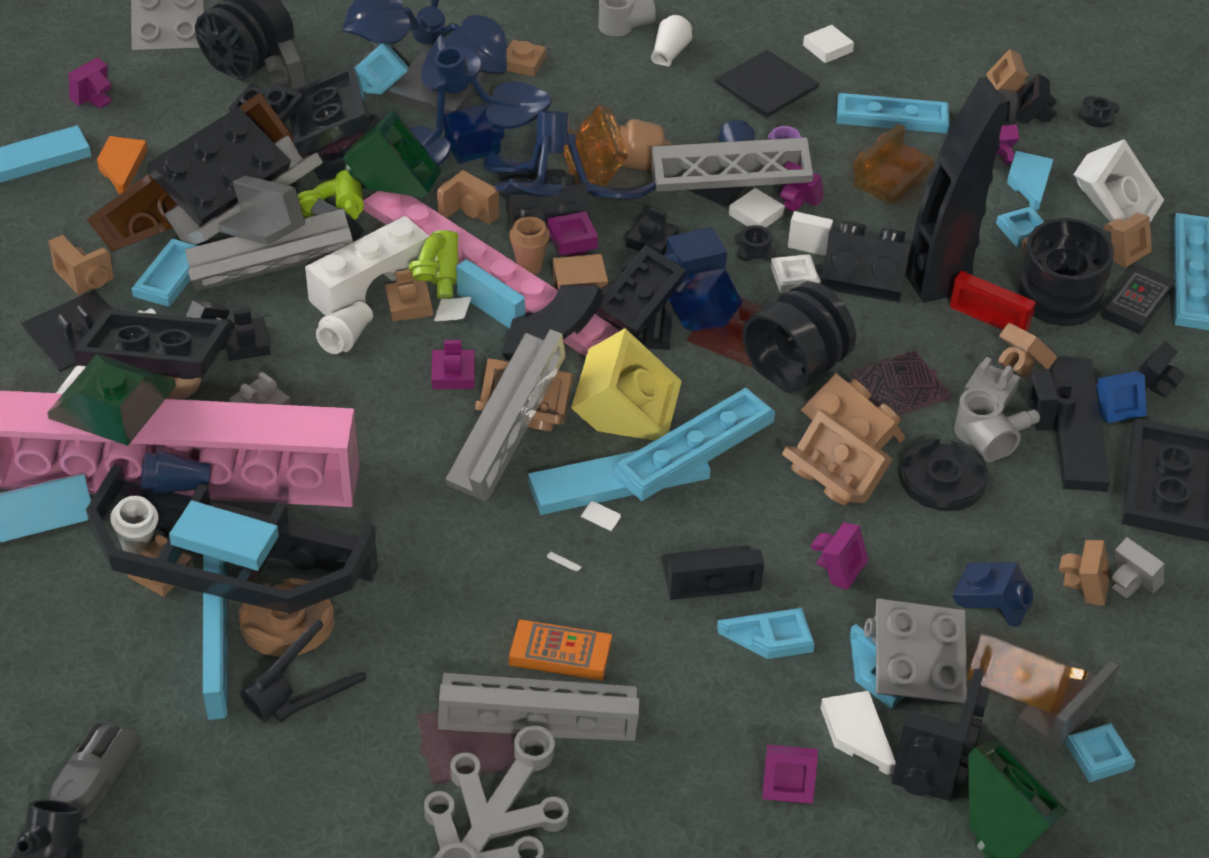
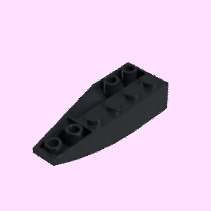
M988 77L979 78L956 117L939 152L924 191L916 219L906 278L923 303L951 297L955 278L961 271L973 275V262L976 248L980 243L979 233L982 218L986 214V199L989 185L993 181L995 156L1000 148V132L1003 118L1007 114V102L1004 95L998 92Z

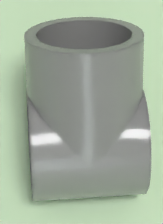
M599 0V30L609 36H624L629 34L633 28L654 23L656 16L654 1Z
M976 387L966 390L961 395L954 431L960 440L973 445L986 462H992L1009 456L1020 443L1021 435L1018 431L1038 423L1040 415L1038 411L1033 409L1006 417L1002 413L1004 407L1002 398L990 389Z

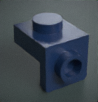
M1018 562L968 563L953 593L956 604L963 608H1001L1008 625L1019 627L1027 609L1032 605L1033 590L1031 584L1026 581Z

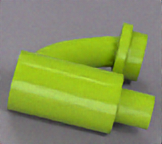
M343 170L335 176V179L325 181L313 190L300 193L298 200L303 218L315 216L310 210L318 198L325 201L328 197L335 196L336 208L344 209V212L349 214L354 220L357 219L364 208L362 183L354 180L347 170Z
M449 230L432 232L425 241L418 260L409 264V271L412 272L414 280L431 281V283L437 285V298H453V285L457 284L456 266L459 264L458 233Z

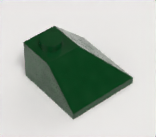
M394 110L358 140L343 157L348 173L357 182H362L367 189L423 198L430 192L442 171Z
M96 354L47 412L48 418L128 446L176 387L175 379Z
M997 737L977 746L968 754L969 829L977 836L975 844L987 858H1019L1063 817L1068 810Z

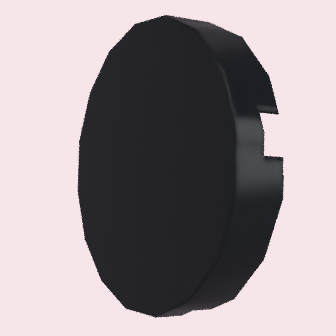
M929 439L912 446L904 454L899 470L901 486L910 498L925 507L939 511H959L973 506L983 497L988 481L986 463L977 452L955 441H952L951 445L940 444V439Z

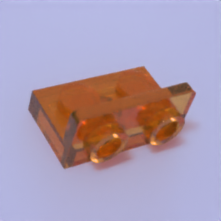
M599 104L592 115L583 121L579 132L569 128V134H576V146L588 181L605 187L629 157L612 110ZM564 145V155L569 172L574 174V178L579 179L569 146Z
M897 124L888 133H883L870 149L862 151L858 155L853 166V171L856 172L854 187L893 205L933 168L935 158L920 152L916 148L903 144L905 126Z

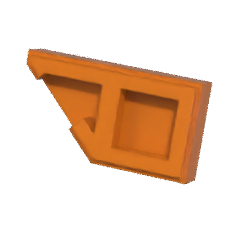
M109 136L97 158L98 169L105 177L110 179L119 194L129 188L148 151L147 142L145 140Z

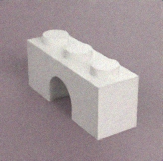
M403 216L305 266L309 301L325 316L347 308L357 301L366 303V291L371 282L381 274L386 275L393 283L397 282L395 272L408 270L409 264L418 260L421 249L429 235L409 218Z

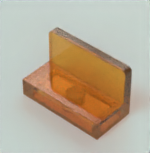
M981 634L966 679L971 681L975 668L985 670L982 686L1049 713L1058 714L1070 677L1085 681L1088 671L1013 642Z

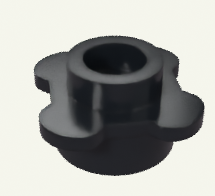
M1089 96L1084 98L1083 104L1085 106L1079 110L1078 115L1086 124L1092 127L1103 128L1114 124V114L1119 112L1120 107L1117 103L1107 98Z
M760 225L747 226L735 235L734 242L739 245L737 256L741 260L750 261L759 258L771 260V258L776 257L777 251L772 247L773 235L766 227Z

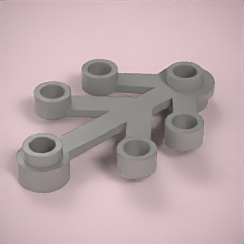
M533 725L525 727L517 733L514 741V757L516 760L488 803L486 802L480 782L481 765L479 759L474 754L468 752L459 753L453 757L450 763V777L452 782L461 788L472 827L460 843L453 822L455 815L453 797L444 791L430 793L424 801V817L430 825L434 826L440 851L434 858H522L519 852L526 848L537 852L538 855L535 858H544L543 844L537 838L531 836L518 839L514 846L482 851L491 838L540 826L547 831L556 832L562 830L567 825L569 807L559 797H548L538 805L509 811L532 773L546 768L554 758L555 741L549 730ZM530 750H538L542 755L531 756L526 753ZM462 766H470L474 771L470 774H461L457 769ZM442 804L445 805L448 808V810L444 813L437 814L431 811V808L435 805ZM549 810H557L562 816L557 819H550L545 816V813Z

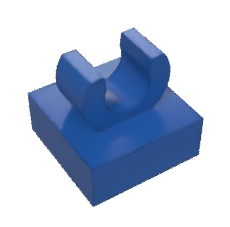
M1134 371L1098 378L1096 389L1100 417L1104 422L1111 423L1147 416L1144 374Z

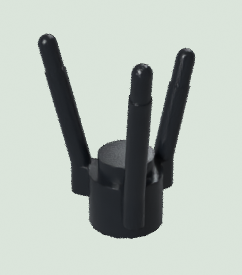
M316 620L265 673L240 691V696L246 707L262 722H266L274 715L282 723L294 712L342 692L366 679V674L360 672L290 703L288 702V697L293 691L288 681L281 675V672L323 627L321 620Z

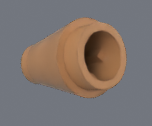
M523 217L514 223L509 236L516 263L535 275L541 271L550 232L541 219Z

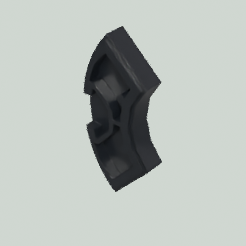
M561 285L555 298L542 310L527 317L514 318L502 351L504 358L511 361L525 333L542 340L545 339L550 329L561 333L563 340L573 332L578 334L596 313L604 295L599 286Z

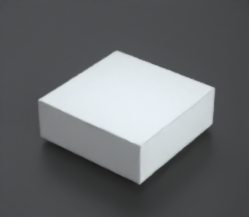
M833 25L805 35L803 46L824 63H827L853 52L854 42Z
M754 188L730 205L729 215L746 226L760 225L767 227L784 215V205Z
M794 211L790 223L788 248L826 256L833 220Z
M810 254L771 258V269L780 293L789 292L792 287L802 282L820 283Z

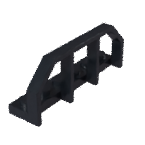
M113 464L86 508L89 526L112 571L287 614H292L352 590L358 578L372 581L378 569L375 525L365 523L360 536L346 534L288 520L287 506L283 503L277 502L272 514L266 515L212 502L208 486L202 484L198 485L192 497L174 492L152 494L150 489H141L140 484L126 481L123 466ZM129 496H140L154 505L158 512L156 530L163 531L169 536V533L192 500L277 525L279 537L258 571L243 567L238 578H233L176 564L184 549L171 545L170 537L157 559L118 550L102 520L111 505L114 509L122 499ZM269 557L289 561L296 567L304 570L314 567L333 572L290 590H282L256 583Z

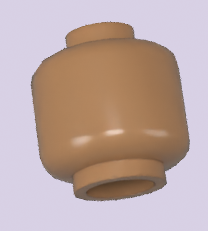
M630 119L624 126H618L613 140L612 154L617 155L618 163L623 167L651 172L652 147L670 146L671 142L665 140V132L660 125Z

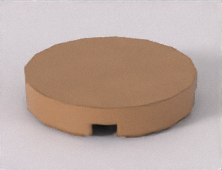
M295 578L282 579V585H275L273 587L290 590L310 581ZM330 598L292 614L247 603H242L239 609L241 635L247 644L260 653L281 657L303 632L316 620H321L323 627L298 655L313 650L329 638L335 625L334 609Z

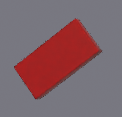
M961 271L955 278L950 301L952 309L1001 330H1004L1007 324L1010 323L1027 332L1030 329L1036 301L964 271Z

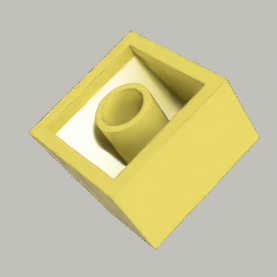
M625 328L589 348L571 408L596 431L655 441L669 433L682 381Z

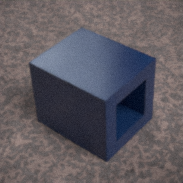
M712 227L667 237L666 254L663 256L686 270L687 278L679 286L680 290L725 280L727 250Z

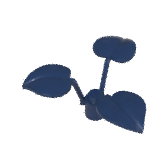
M354 0L346 13L343 31L358 35L368 41L377 44H395L407 35L410 28L413 30L414 38L419 43H435L438 37L442 35L444 37L447 36V39L451 42L472 50L480 58V72L504 74L507 69L505 34L497 22L486 16L472 15L463 21L462 26L453 23L444 27L445 16L437 8L439 0H432L431 6L422 8L416 18L410 7H402V0Z
M440 35L429 50L421 69L423 85L431 91H438L436 128L433 132L431 129L423 126L410 127L409 129L438 166H440L447 159L451 151L450 142L440 137L444 127L446 90L450 93H460L468 87V83H471L482 100L490 104L486 109V116L489 122L494 126L504 129L520 128L531 123L537 118L538 111H546L551 106L552 98L545 91L523 82L502 83L495 88L493 96L488 95L476 78L481 70L479 56L472 50L457 45Z
M538 111L536 145L531 161L518 162L503 157L493 150L484 161V170L487 172L501 174L538 172V177L533 183L514 182L510 179L508 182L495 184L496 191L513 195L527 194L545 197L561 194L563 192L562 185L544 184L546 170L548 169V153H564V145L569 146L579 179L587 183L588 193H591L592 196L615 200H630L646 196L656 188L655 181L637 188H609L590 183L586 177L576 146V134H569V112Z

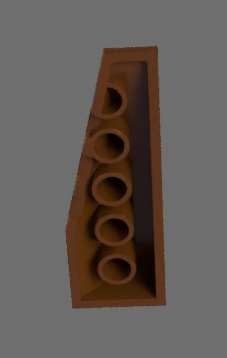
M260 92L239 107L273 143L288 135L294 144L293 136ZM147 174L86 220L110 251L114 252L172 229L173 227L166 218L165 213L178 204Z

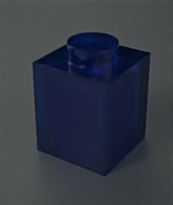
M486 104L443 115L444 138L450 142L451 153L458 164L487 157L492 150L497 154L501 153V139L505 135L504 128H499L489 122L486 116V109L488 107Z
M720 269L688 274L687 278L669 298L684 328L695 331L725 327L743 303L727 270Z

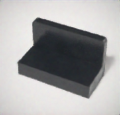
M745 545L663 554L661 557L670 600L761 590L764 571L761 549L751 550L750 546Z

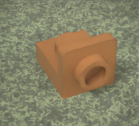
M464 170L449 181L444 182L437 191L438 213L445 218H448L458 209H462L468 217H477L489 225L500 217L499 191H496L492 185Z
M64 235L48 241L54 270L77 295L91 289H98L106 282L114 279L110 253L105 248H100L86 255L81 247H74Z

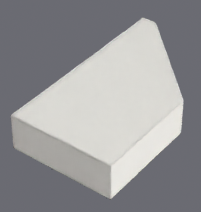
M869 691L822 698L821 710L834 747L851 756L856 754L879 766V771L887 775L894 774L896 762Z

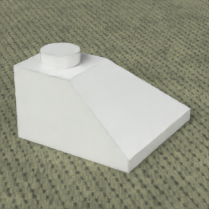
M1125 139L1088 153L1073 174L1077 179L1079 187L1110 222L1114 219L1126 220L1136 213L1150 216L1151 222L1164 201Z

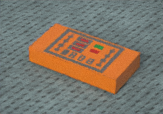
M519 619L509 654V666L603 681L612 644V634Z

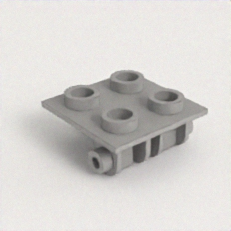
M131 0L132 50L200 48L196 40L195 24L197 17L206 11L205 1Z
M876 599V616L874 619L868 618L864 625L865 636L871 637L872 641L876 643V694L948 703H965L967 697L965 610Z

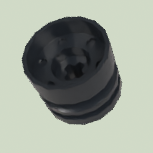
M223 0L197 17L195 34L198 45L211 66L232 78L244 81L265 66V59L280 55L278 43L291 39L292 41L294 40V27L288 10L280 0Z
M1072 218L1051 219L1034 228L1028 236L1018 288L1019 295L1036 301L1033 317L1048 324L1074 326L1082 325L1097 315L1102 307L1103 296L1106 291V281L1109 278L1113 261L1114 247L1108 235L1093 224Z
M811 281L795 285L789 292L782 294L775 303L768 304L749 317L743 326L742 335L745 352L754 369L764 378L788 393L803 390L818 379L825 370L831 369L837 362L845 359L854 350L857 337L854 321L846 305L833 291L820 283Z

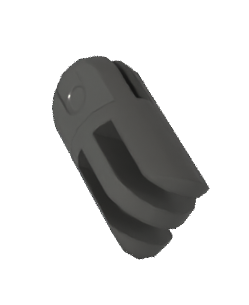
M94 722L54 782L49 794L50 800L76 804L82 808L81 820L90 817L99 808L140 744V735L132 729H120L116 726L102 725Z

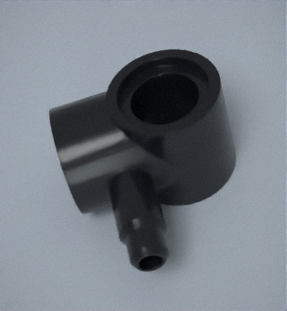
M34 800L29 802L25 828L16 841L12 858H82L83 843L81 838L78 837L82 808L76 804L58 800Z

